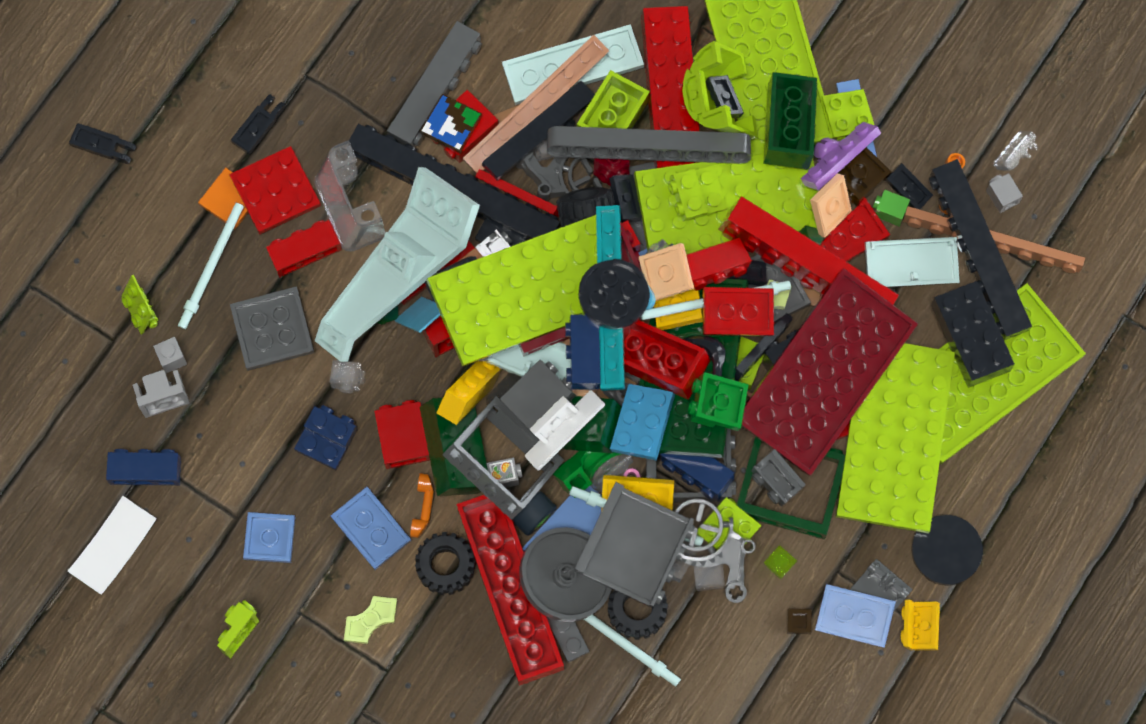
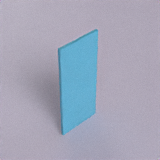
M420 297L394 321L421 333L440 316V312L434 301Z

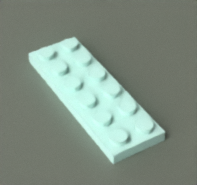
M631 24L595 35L609 52L571 88L580 81L586 85L604 80L610 70L621 75L644 68ZM592 36L503 61L502 66L515 105L521 104Z

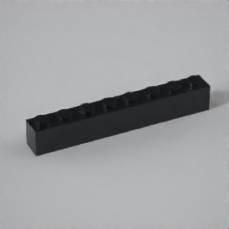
M958 159L932 169L931 177H929L930 185L933 190L937 189L940 196L938 198L939 205L942 211L946 210L949 219H947L949 228L957 234V246L961 253L965 252L968 259L965 261L968 271L974 273L1004 341L1029 331L1032 328V324Z

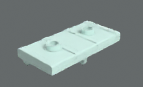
M957 237L865 242L866 275L886 287L960 283Z
M562 342L524 357L519 345L488 356L487 363L521 377L540 359L545 364L550 361L558 369L556 375L561 380L564 377L566 378V368H570V359H566L565 354L566 344Z

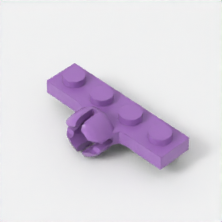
M862 122L841 141L827 137L820 140L822 143L817 142L814 148V156L818 158V163L810 168L801 178L804 186L819 191L881 134L878 126Z

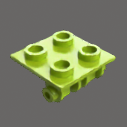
M864 89L822 96L831 131L837 141L846 138L845 136H848L862 122L874 125Z
M131 275L121 299L124 307L128 308L134 327L138 328L142 335L147 326L150 329L158 326V318L154 311L151 310L152 306L149 305V300L143 288L139 287L134 275Z
M725 497L716 507L722 516L723 522H729V518L733 517V531L743 538H751L762 526L738 507L732 498L728 499ZM715 511L702 524L719 528V520ZM700 527L697 529V534L708 543L717 534ZM723 528L719 540L713 547L718 549L727 536L728 528Z

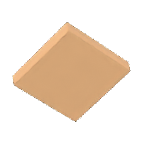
M838 173L810 199L818 234L822 237H826L852 211L844 175Z
M679 243L639 256L642 273L654 292L656 301L694 289L684 244Z

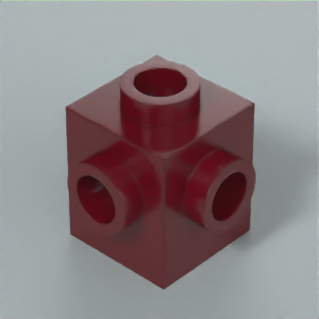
M595 158L593 175L598 177L603 183L611 186L609 178L612 176L630 174V160Z

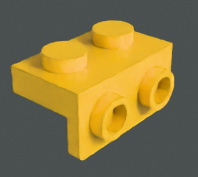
M905 600V606L902 607L904 630L901 631V642L905 648L911 651L938 650L940 603Z

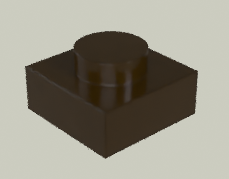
M787 609V634L811 635L812 609Z

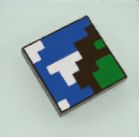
M442 94L420 133L460 154L481 120L482 113Z

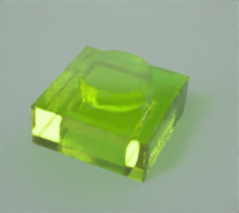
M779 545L767 558L764 565L782 579L797 563V560Z

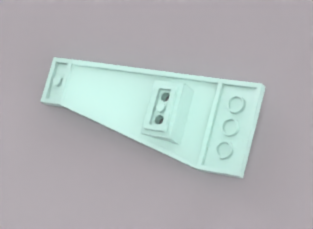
M418 167L405 210L390 230L385 233L384 238L323 317L315 342L340 362H348L354 341L421 286L428 277L434 275L466 248L480 205L427 168Z

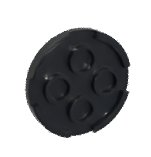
M613 259L594 264L585 272L580 282L578 297L581 309L593 323L608 329H621L634 324L643 316L648 306L650 292L644 274L635 265L624 260Z
M940 515L932 518L929 533L916 532L912 541L911 553L914 564L926 579L938 585L951 586L966 581L976 572L982 560L983 545L978 532L969 522L953 515Z

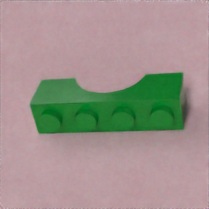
M578 451L553 473V476L568 494L572 486L586 490L593 484L592 479L596 470L607 460L621 454L615 452L612 454Z

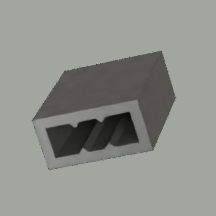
M540 359L500 398L529 430L562 396L569 402L576 396L571 390V383L566 382L565 377L561 380L556 375L558 369L550 361L545 364Z

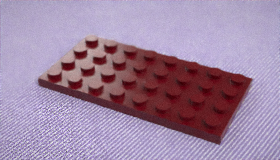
M841 269L746 402L741 426L773 450L775 449L781 456L808 476H811L918 323L847 270Z

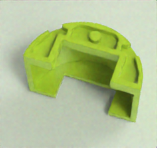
M716 41L707 44L693 57L695 61L690 70L687 69L685 73L683 99L688 113L695 121L712 130L745 133L751 139L758 138L754 116L751 115L735 121L731 117L729 106L723 105L716 108L705 82L708 77L728 75L729 79L733 80L746 75L744 53Z

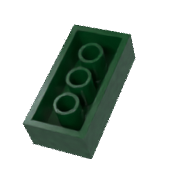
M772 72L767 91L763 164L809 169L814 156L817 97L816 77Z
M432 398L420 406V412L437 496L478 494L481 491L443 456V453L477 417L476 409L474 407L456 425L437 414L443 398ZM478 426L463 442L461 447L488 471Z

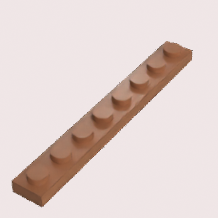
M593 35L480 141L463 160L476 174L479 169L484 170L482 162L561 98L609 50Z
M907 207L903 222H906L908 226L913 228L923 227L937 235L944 233L951 237H957L956 232H952L947 222L949 218ZM990 230L999 253L1016 254L1020 259L1040 261V264L1047 267H1053V265L1061 267L1063 271L1068 273H1079L1084 265V257Z

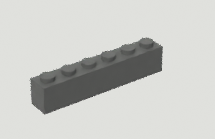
M458 21L455 23L387 130L388 135L394 137L398 143L404 146L409 144L415 147V145L419 146L424 135L420 133V130L442 94L447 96L450 90H455L459 83L458 77L462 72L465 73L470 66V58L481 49L480 33Z

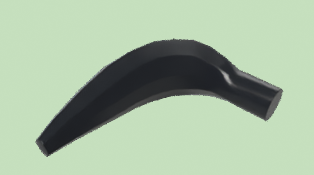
M709 336L682 338L704 348L712 360V374L722 377L725 348L717 339Z

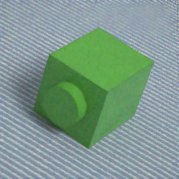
M884 190L882 197L877 195L873 208L876 209L875 213L879 219L900 227L910 199Z

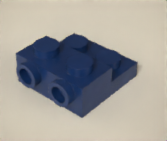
M321 405L320 408L314 406L294 450L336 471L357 432V427L353 425L354 420L345 415L339 418L332 415L334 411L324 405Z

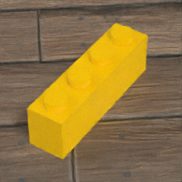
M476 361L446 391L437 414L457 425L493 389L502 368L487 362Z

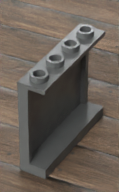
M615 482L574 571L651 608L655 603L659 605L665 594V591L661 589L665 581L670 583L675 570L672 569L675 559L680 561L685 551L682 544L685 538L690 539L695 526L692 523L694 519L686 518L625 489L623 485Z

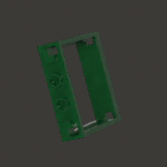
M755 436L737 506L758 522L825 540L842 479L845 460L843 451L830 448L823 458L824 460L838 463L823 522L819 524L745 503L753 474L751 470L755 466L760 445L764 443Z

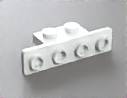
M592 390L575 406L562 396L530 428L532 433L540 440L525 454L526 459L535 469L541 470L605 406V403Z

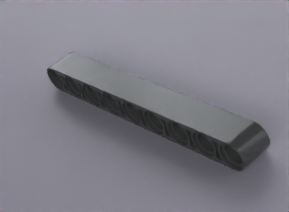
M554 126L547 131V153L554 157L742 164L747 163L751 159V137L745 133Z

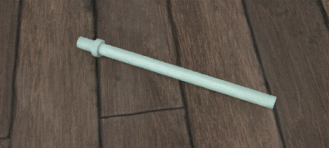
M789 280L779 283L772 281L769 285L755 288H773L774 295H778V292L791 290V284ZM703 298L648 309L644 312L641 319L646 320L703 308Z

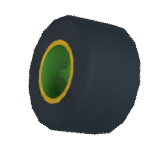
M539 491L512 521L525 535L529 536L552 515L556 505L543 492Z

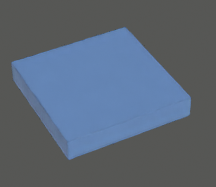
M248 512L243 559L291 563L295 515Z

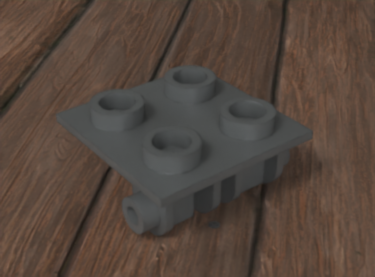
M876 559L850 590L896 601L895 611L913 589Z

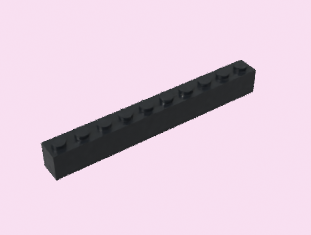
M358 123L345 146L347 154L412 186L418 167L427 168L479 204L477 218L494 222L509 231L526 238V241L560 228V221L553 214H543L537 211V207L530 203L523 204L509 193L504 195L498 192L497 188L491 184L485 183L484 185L468 173L463 175L457 172V169L450 164L443 165L429 154L422 155L418 153L417 149L409 144L404 146L388 134L383 136L377 133V130L370 125L363 126Z

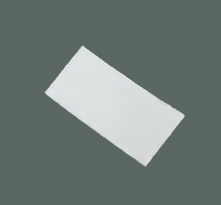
M122 496L105 523L68 572L102 595L137 549L156 521V518Z

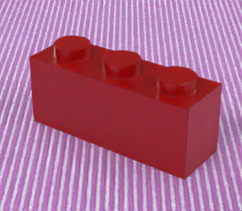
M324 220L317 221L311 228L304 231L303 229L297 230L290 237L283 240L276 239L270 243V246L266 247L279 278L342 250L330 220L325 222Z
M740 238L686 255L695 291L713 282L719 284L731 276L740 277L744 275L752 262Z

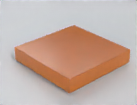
M225 168L199 200L198 204L224 223L227 222L235 203L243 205L244 208L235 224V230L247 216L248 211L229 176L233 172Z

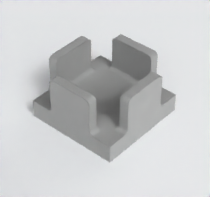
M164 370L144 376L142 380L147 392L146 395H142L137 383L133 384L138 406L145 418L190 403L178 370L173 371L177 383L173 386L168 381Z

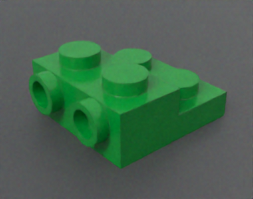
M704 372L698 379L695 378L692 385V392L695 393L694 401H690L688 406V414L691 415L690 421L712 428L718 425L739 431L742 425L749 384Z

